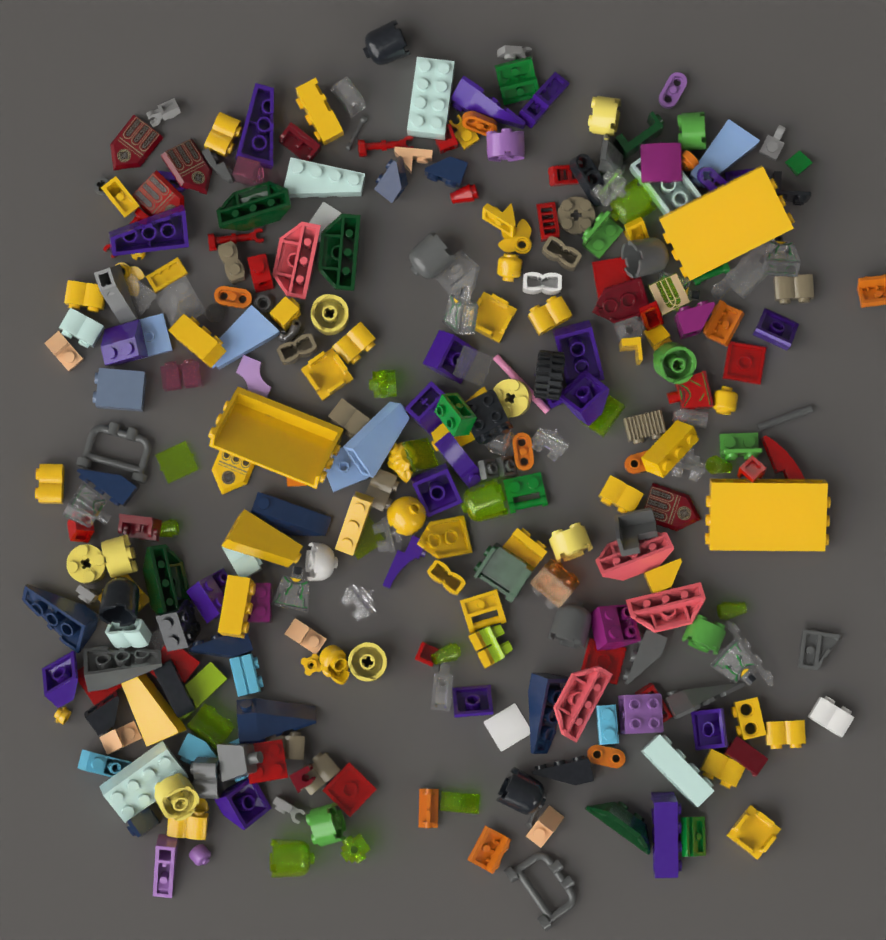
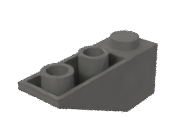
M121 265L94 272L99 290L120 324L137 320L138 316Z
M647 629L644 633L640 632L641 641L637 642L639 647L637 651L633 650L630 657L632 665L630 669L626 668L623 679L626 680L624 684L628 685L662 655L667 637Z

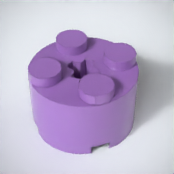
M505 128L501 129V133L497 131L486 132L487 159L489 161L501 162V160H508V162L525 158L524 131L512 132V129Z

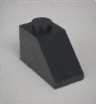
M117 691L84 712L86 720L98 736L102 733L104 735L113 729L112 726L115 725L120 699Z

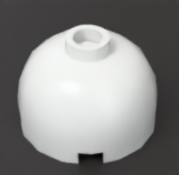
M309 543L308 546L312 547L311 550L306 551L305 570L310 573V577H307L309 581H323L332 575L334 568H337L338 558L334 556L333 550L326 544Z

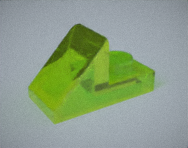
M441 791L440 811L479 814L480 794Z

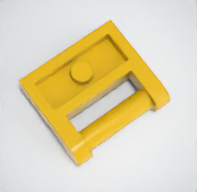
M497 589L460 600L470 634L475 633V630L494 624L507 623ZM494 610L498 612L497 616L475 623L471 619Z

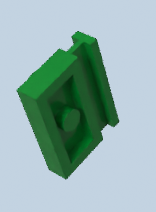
M681 817L682 857L706 856L705 817Z

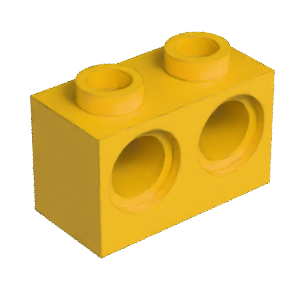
M285 296L270 312L271 318L287 331L292 321L301 316L300 304L292 297L288 299Z
M758 697L733 702L734 706L731 707L733 718H737L738 725L735 726L737 736L741 737L742 740L766 735ZM743 704H747L750 707L748 715L741 713V706ZM748 723H752L755 727V731L752 734H748L745 731V726Z

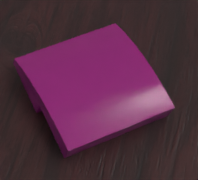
M681 143L640 144L642 183L683 181Z

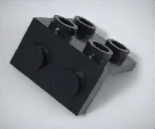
M774 171L772 176H769V179H774L778 187L775 189L777 196L782 195L785 202H793V205L801 206L810 199L811 192L781 190L782 171Z
M489 390L466 402L477 417L471 432L479 445L490 443L493 438L505 435L510 429L514 428L494 390Z
M185 599L176 610L156 615L167 652L189 648L200 634L201 627L199 622L196 621L195 609L189 599Z

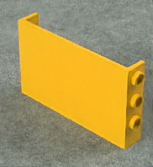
M762 165L659 217L665 233L662 235L667 244H672L674 250L671 253L676 261L680 260L682 264L680 270L684 278L688 277L691 281L794 229L792 224L795 221L790 212L786 214L783 208L786 206L782 195L777 196L775 189L778 187L773 178L769 179Z
M237 387L231 400L225 402L223 414L219 413L216 427H212L208 437L211 438L209 446L317 489L319 483H324L327 476L326 469L330 470L334 462L333 456H337L341 448L339 444L344 429Z
M710 478L709 495H706V507H709V514L705 515V525L708 526V533H705V544L708 545L709 550L825 551L826 546L829 545V534H826V527L830 525V516L827 515V508H830L831 504L830 496H828L827 481L825 479H757L752 483L749 479Z

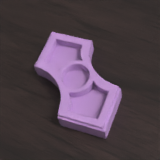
M243 355L236 373L245 379L248 391L268 398L272 387L267 385L261 377V362Z

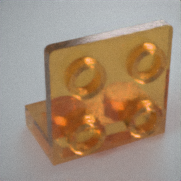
M551 558L530 584L560 608L580 582L574 573L567 572L563 568L564 566L561 562Z

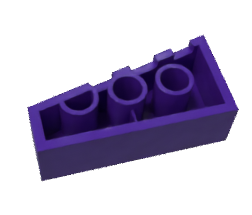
M255 83L235 160L271 170L273 168L274 88Z
M180 205L110 231L109 239L112 255L118 256L189 247L184 206Z
M651 792V799L654 804V808L651 809L652 822L654 824L652 828L654 877L678 878V871H682V861L678 860V853L682 852L681 841H678V834H681V822H678V815H681V803H678L674 792Z

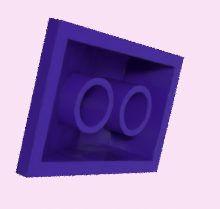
M589 320L552 330L558 352H564L565 355L564 377L567 386L584 370L599 381L605 380L593 329Z

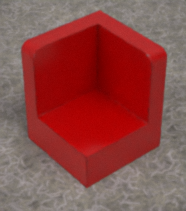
M450 123L447 124L445 140L435 139L440 154L458 148V142Z
M752 455L739 467L737 477L740 479L745 476L753 483L758 478L762 479L764 477L767 467Z
M73 511L67 522L70 541L88 543L94 533L92 514ZM77 514L84 516V519L77 517Z
M422 641L415 660L433 667L440 649Z

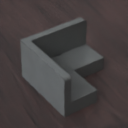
M651 507L614 515L616 540L622 557L641 553L640 540L658 537L657 523Z

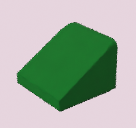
M800 150L785 162L796 177L813 163Z

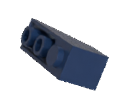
M84 469L77 470L80 473L79 478L87 484L92 482L96 485L94 489L101 495L107 493L111 496L109 500L118 507L120 504L125 507L138 490L135 485L121 475Z
M245 633V638L217 634L211 636V640L204 643V640L192 643L193 647L189 649V652L235 658L247 654L254 649L248 633Z

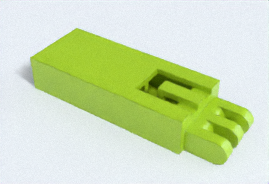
M212 662L207 664L185 685L191 698L194 700L196 709L228 680ZM194 711L180 717V720L188 718Z

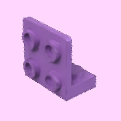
M661 694L618 696L620 734L661 733L664 731Z

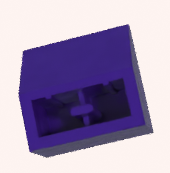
M432 381L405 407L406 413L431 437V433L443 423L434 411L441 395L445 394Z
M224 568L198 581L186 591L206 623L221 616L228 576Z

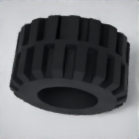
M539 351L534 383L535 398L559 400L561 397L565 366L564 352Z

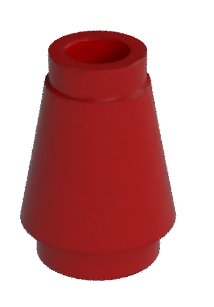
M469 183L450 193L453 204L475 202V199H479L476 185H470Z

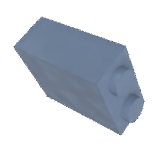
M99 368V372L95 373L94 382L97 384V392H93V403H95L97 408L143 412L146 372Z

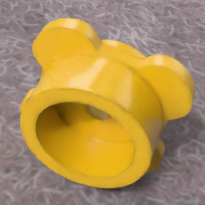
M317 654L301 659V664L305 668L304 673L307 676L312 675L313 672L322 671Z

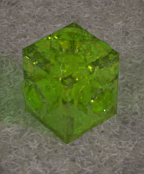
M395 370L372 371L373 379H369V389L374 392V398L397 397Z
M359 833L354 838L350 835L342 841L344 845L341 847L343 851L340 854L346 862L350 860L351 863L356 861L358 864L367 858L365 854L371 848ZM356 846L358 852L353 853L351 847Z

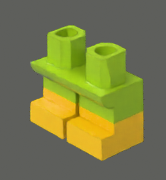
M501 625L491 628L488 626L468 636L476 652L492 645L477 653L484 669L504 659L505 655L513 650L509 640L501 645L496 640V638L505 634Z

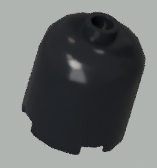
M396 19L370 31L365 37L366 47L363 48L367 59L371 57L372 61L377 65H385L411 55L410 51H406L404 48L408 45L401 29H396L395 27L398 24Z
M125 577L108 581L102 593L99 618L111 625V622L120 623V627L135 624L138 617L140 598L138 586Z
M513 767L511 769L513 774L510 779L505 778L498 792L500 797L496 801L522 814H532L537 808L541 809L546 801L543 798L545 794L544 786L540 781Z

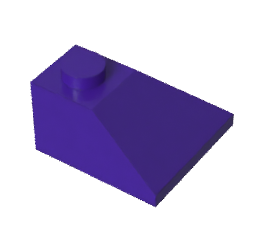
M584 370L562 390L560 399L579 420L590 426L603 413L610 389Z
M71 651L42 668L44 696L57 708L74 700L78 683L75 651Z
M249 777L228 787L223 791L219 799H214L223 816L242 830L247 829L272 809L257 783L249 784Z

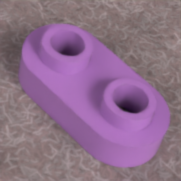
M675 72L670 75L659 95V103L663 108L670 109L677 104L687 85V78L684 74ZM674 81H679L680 85L675 86ZM665 97H670L671 102H666Z

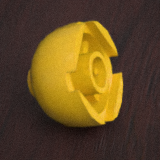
M403 496L392 502L388 507L387 520L390 526L393 525L397 529V533L405 536L413 535L425 523L426 510L417 498Z

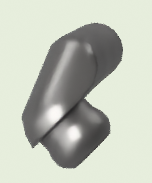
M297 319L293 320L288 333L281 331L279 340L284 341V343L290 342L298 334L301 322Z

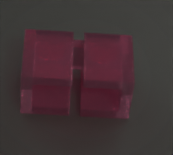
M238 156L233 176L235 182L255 186L258 183H262L264 172L259 161Z
M188 359L179 365L176 362L164 363L165 366L160 367L163 390L166 392L182 389L179 370H182L184 387L186 389L202 387L199 362H195V359Z

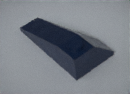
M260 492L257 493L251 510L253 515L286 536H326L332 519L329 516Z
M29 584L25 585L22 596L24 603L37 616H42L48 622L47 627L50 630L54 629L61 636L59 639L63 644L79 654L96 630L99 615L83 604Z
M550 673L531 674L528 700L532 754H547L556 734L555 726L558 722L553 707L569 677Z
M258 698L236 700L239 744L260 743L269 736L276 735L277 737L282 735L284 731L290 729L298 730L316 723V706Z

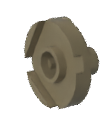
M577 196L564 200L558 208V224L568 234H583L589 226L593 225L595 220V210L591 202ZM574 211H578V214H581V217L578 218V221H575L574 217H571V214H574Z

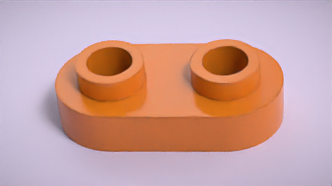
M468 111L462 115V125L468 130L486 136L488 131H497V122L491 117L475 111Z
M687 150L682 151V171L693 170L699 164L697 158Z
M220 286L214 292L215 301L221 306L246 309L252 303L251 293L246 289ZM223 293L228 295L225 300L221 299ZM241 297H246V301L244 303H241L239 301Z
M521 432L516 434L512 441L514 461L519 470L528 471L534 464L532 440L527 433ZM523 439L525 441V445L520 446L518 444V441ZM526 458L528 463L522 465L521 459Z
M647 451L628 456L624 462L625 470L630 474L645 472L646 469L641 457ZM636 461L638 466L632 467L631 462Z
M593 745L587 751V758L593 764L620 768L625 763V754L619 749ZM595 751L600 752L599 758L593 756ZM614 755L619 756L618 762L612 760Z

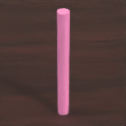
M499 354L493 358L511 379L520 380L527 385ZM529 387L532 401L545 414L551 410L550 407L541 398H535L534 391Z

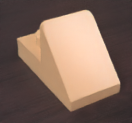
M395 147L394 153L396 157H403L405 168L412 174L413 160H417V163L426 164L428 161H432L433 150Z
M60 331L45 342V345L69 372L84 360Z
M296 618L285 632L286 636L314 654H318L327 640Z
M135 721L99 737L107 755L143 739Z
M548 806L526 834V837L542 848L562 822L564 816L551 806Z

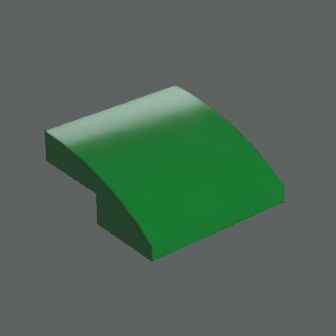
M531 56L494 65L504 105L531 99L538 91L539 86Z

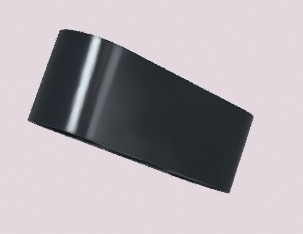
M586 154L574 157L569 163L570 170L590 202L595 206H601L609 202L612 197L611 190L591 158ZM578 160L582 161L583 168L578 165ZM588 176L593 179V184L588 181ZM598 192L603 195V200L599 199Z
M170 659L162 663V667L155 669L154 673L176 716L180 718L196 710V706L173 661Z

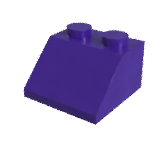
M139 319L104 329L101 351L105 365L117 366L148 357Z
M439 330L422 364L434 372L461 384L478 350L454 334Z
M446 463L411 477L417 496L426 510L427 518L462 503Z

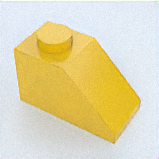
M681 558L644 573L651 594L665 591L672 587L682 563Z

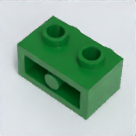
M457 392L442 394L434 411L454 437L469 435L477 419L476 415Z

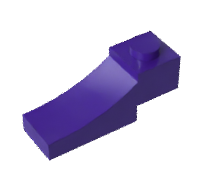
M554 72L521 109L518 116L532 129L558 97L567 89L570 83Z
M450 432L435 443V446L470 490L481 481L478 467Z
M412 535L405 553L397 550L382 585L383 587L390 589L396 577L410 562L415 559L419 560L421 556L425 557L427 551L417 545L420 538Z

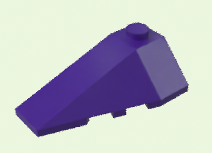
M463 76L450 98L451 106L456 111H475L495 119L496 122L520 129L525 128L526 122L506 107L502 109L497 99L485 96L484 89L467 77Z

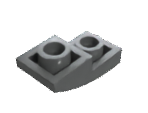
M209 148L202 151L203 156L213 171L229 184L233 183L232 176H234L230 165L226 167L224 162L217 165L216 163L219 160L215 152L211 153Z
M513 456L477 461L481 480L517 475Z

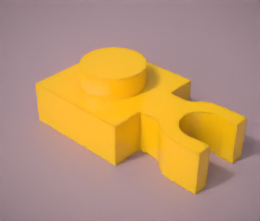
M458 114L457 118L460 122L454 124L452 120H449L452 128L457 130L454 133L462 149L466 150L478 142L480 138L476 132L463 127L462 118Z

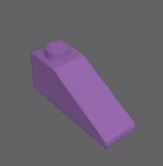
M159 834L156 843L153 896L172 898L178 838L169 837L165 834Z

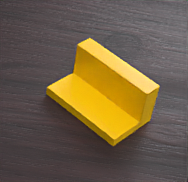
M641 337L622 338L619 343L620 352L635 350L636 365H640L643 361Z

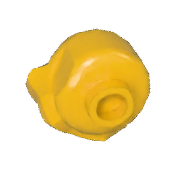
M400 442L398 444L394 443L391 448L387 464L403 482L407 483L413 475L410 468L414 466L417 459L414 457V450L406 442Z
M336 645L325 647L319 657L320 668L326 677H331L334 682L340 685L345 684L350 674L345 652Z

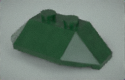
M268 181L233 192L223 205L216 210L219 228L247 231L280 221L291 208L289 190Z
M340 214L337 219L321 232L318 271L335 290L354 291L361 215Z
M166 544L147 547L143 574L150 606L156 614L173 611L185 599L191 601L186 592L189 586L183 561Z
M613 801L585 807L586 811L647 855L651 853L647 825L643 823L644 818L636 812L632 815L627 811L629 807L619 801L617 804Z

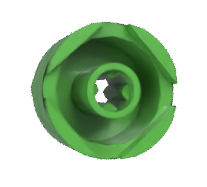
M704 111L687 112L678 115L679 131H682V133H678V140L682 144L683 151L706 150Z
M678 342L665 343L653 354V366L656 373L668 382L682 384L693 376L692 374L697 366L696 357L692 351Z
M698 614L693 624L687 625L682 641L688 640L687 645L706 653L712 650L713 654L717 655L726 635L725 625L714 622V624L708 622L706 617Z
M336 803L313 808L310 810V814H306L307 824L311 826V839L314 845L326 846L346 839V836H343V832L346 831L345 819L341 809L337 810L335 806H338Z

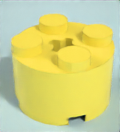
M593 96L591 103L593 115H589L588 119L590 132L615 137L620 112L617 108L618 106L621 107V99Z
M324 294L318 297L311 307V320L314 327L324 335H335L342 332L349 322V310L346 302L341 297L331 294ZM326 312L333 313V318H326Z
M506 379L494 387L493 390L507 417L521 416L529 409L532 394L524 382L517 379ZM509 394L515 395L514 403L508 401Z
M580 522L570 525V529L564 531L558 529L551 533L552 536L549 539V543L557 562H560L562 558L564 562L584 555L583 551L588 548V551L593 549L585 526H581Z
M128 534L101 542L103 557L106 559L107 563L105 564L111 578L138 571L137 563L135 560L133 561L136 558L134 548L129 547L131 542Z
M84 544L74 548L68 555L67 570L76 581L83 584H93L105 576L107 572L105 563L107 562L100 549L93 545ZM84 561H89L91 567L85 568Z
M365 642L359 644L349 654V669L361 681H375L386 671V654L381 647L374 643ZM367 657H370V660L373 662V665H369L368 668H366L365 664L362 663L363 659L366 660Z
M181 773L169 776L155 785V800L166 818L180 821L190 817L195 812L194 808L199 804V796L189 779Z

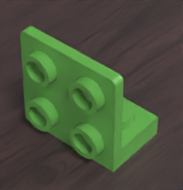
M609 210L605 214L601 212L595 219V226L593 228L589 226L582 237V246L597 259L604 255L624 231L609 218L611 214Z
M758 433L719 434L720 457H725V460H736L738 457H744V460H748L752 455L756 458L762 453V448H759Z

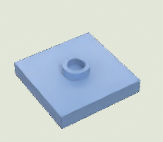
M163 313L139 319L148 357L173 351Z
M343 447L340 448L337 456H333L334 462L331 469H326L325 471L327 472V478L333 493L369 479L368 476L361 474Z

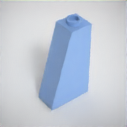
M728 119L688 178L691 179L690 181L694 186L705 188L697 179V172L701 167H710L719 175H722L756 148L760 140ZM709 171L702 173L704 175L703 179H709L710 181L712 180L708 176Z
M251 305L219 338L223 342L221 346L226 352L212 366V369L214 367L219 370L243 357V355L278 337L280 331Z
M389 402L343 446L362 475L372 478L376 475L410 419L405 411V407L401 403Z

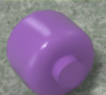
M203 844L196 845L189 853V858L197 866L206 865L210 861L211 852Z

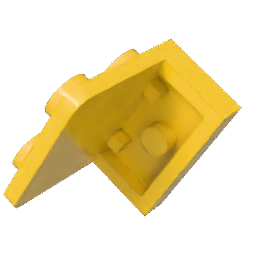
M517 528L503 547L535 568L546 555V546L539 540L533 541L530 538L531 534L524 528L521 530Z

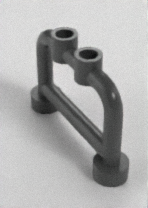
M110 422L109 426L98 425L91 429L83 455L77 458L76 465L90 469L94 461L133 472L132 481L146 484L148 476L144 474L151 454L152 446L150 441L146 437L139 435V430L128 427V430L124 431L120 429L121 425ZM103 432L111 436L142 443L144 451L139 466L91 453L96 435Z
M537 852L513 869L509 866L504 872L512 883L519 879L543 913L537 920L543 929L548 931L552 928V922L575 905L576 893L572 888L575 884L569 875L566 877L563 875L561 870L564 868L558 859L554 861L548 854ZM538 860H543L548 865L569 896L568 902L553 913L523 872Z

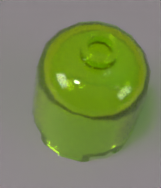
M637 178L633 179L611 197L610 207L612 211L610 215L615 222L619 220L622 224H626L639 217L643 219L658 209L656 205L652 206L650 204L652 198L643 185H637L639 182Z
M498 478L472 486L464 492V502L461 503L463 513H468L473 521L482 522L508 515V508H505L503 503L506 499L501 484H498Z
M271 839L270 846H272L273 852L269 854L271 878L300 877L308 873L310 865L314 864L315 855L314 852L310 851V846L307 842L293 839Z

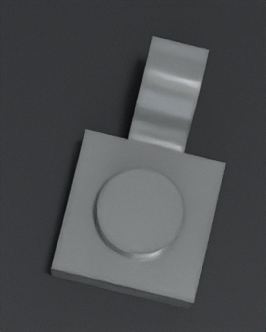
M504 45L497 50V57L504 58L507 61L515 60L516 57L520 59L526 58L525 52L532 51V48Z
M175 98L158 105V109L151 110L146 114L148 119L155 117L154 120L150 121L152 127L160 124L162 118L164 121L172 119L180 114L181 111Z
M779 125L773 137L767 135L759 153L776 161L785 144L780 139L786 128Z
M79 585L75 590L80 594L78 597L88 605L92 602L95 603L99 598L97 592L83 585Z
M278 796L273 801V804L276 805L274 809L282 814H285V812L290 813L294 823H300L295 818L296 813L305 815L304 810L294 807Z

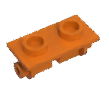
M419 789L418 828H438L439 789Z

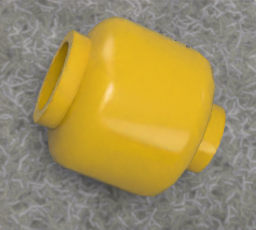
M504 253L498 259L497 274L503 277V281L514 282V278L521 276L522 259L517 254Z
M722 386L721 390L714 391L713 409L716 410L717 414L731 415V412L736 411L738 394L732 391V387Z

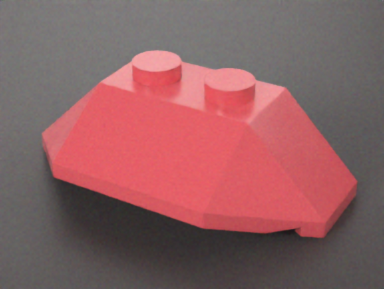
M301 222L279 239L272 276L288 297L306 300L312 279L321 225Z
M658 532V537L640 540L641 553L624 557L621 556L617 540L608 543L600 556L595 560L602 577L624 581L659 567L674 550L667 532Z
M699 582L627 599L626 604L632 619L656 633L693 624L706 597L702 584Z
M600 666L571 673L553 707L563 736L577 743L613 675L612 673Z

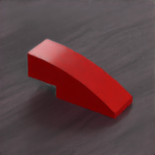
M767 435L761 438L775 474L783 472L785 479H805L801 470L785 449Z

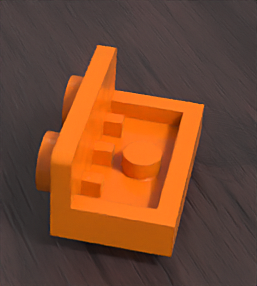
M886 274L872 277L865 276L858 279L857 292L861 308L886 305Z
M719 300L712 310L710 319L706 321L703 327V334L708 339L727 347L745 313L727 305L723 300Z
M485 825L467 860L494 874L495 870L500 866L504 853L509 849L511 839Z

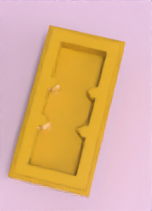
M177 257L145 277L155 293H158L186 276L188 272Z

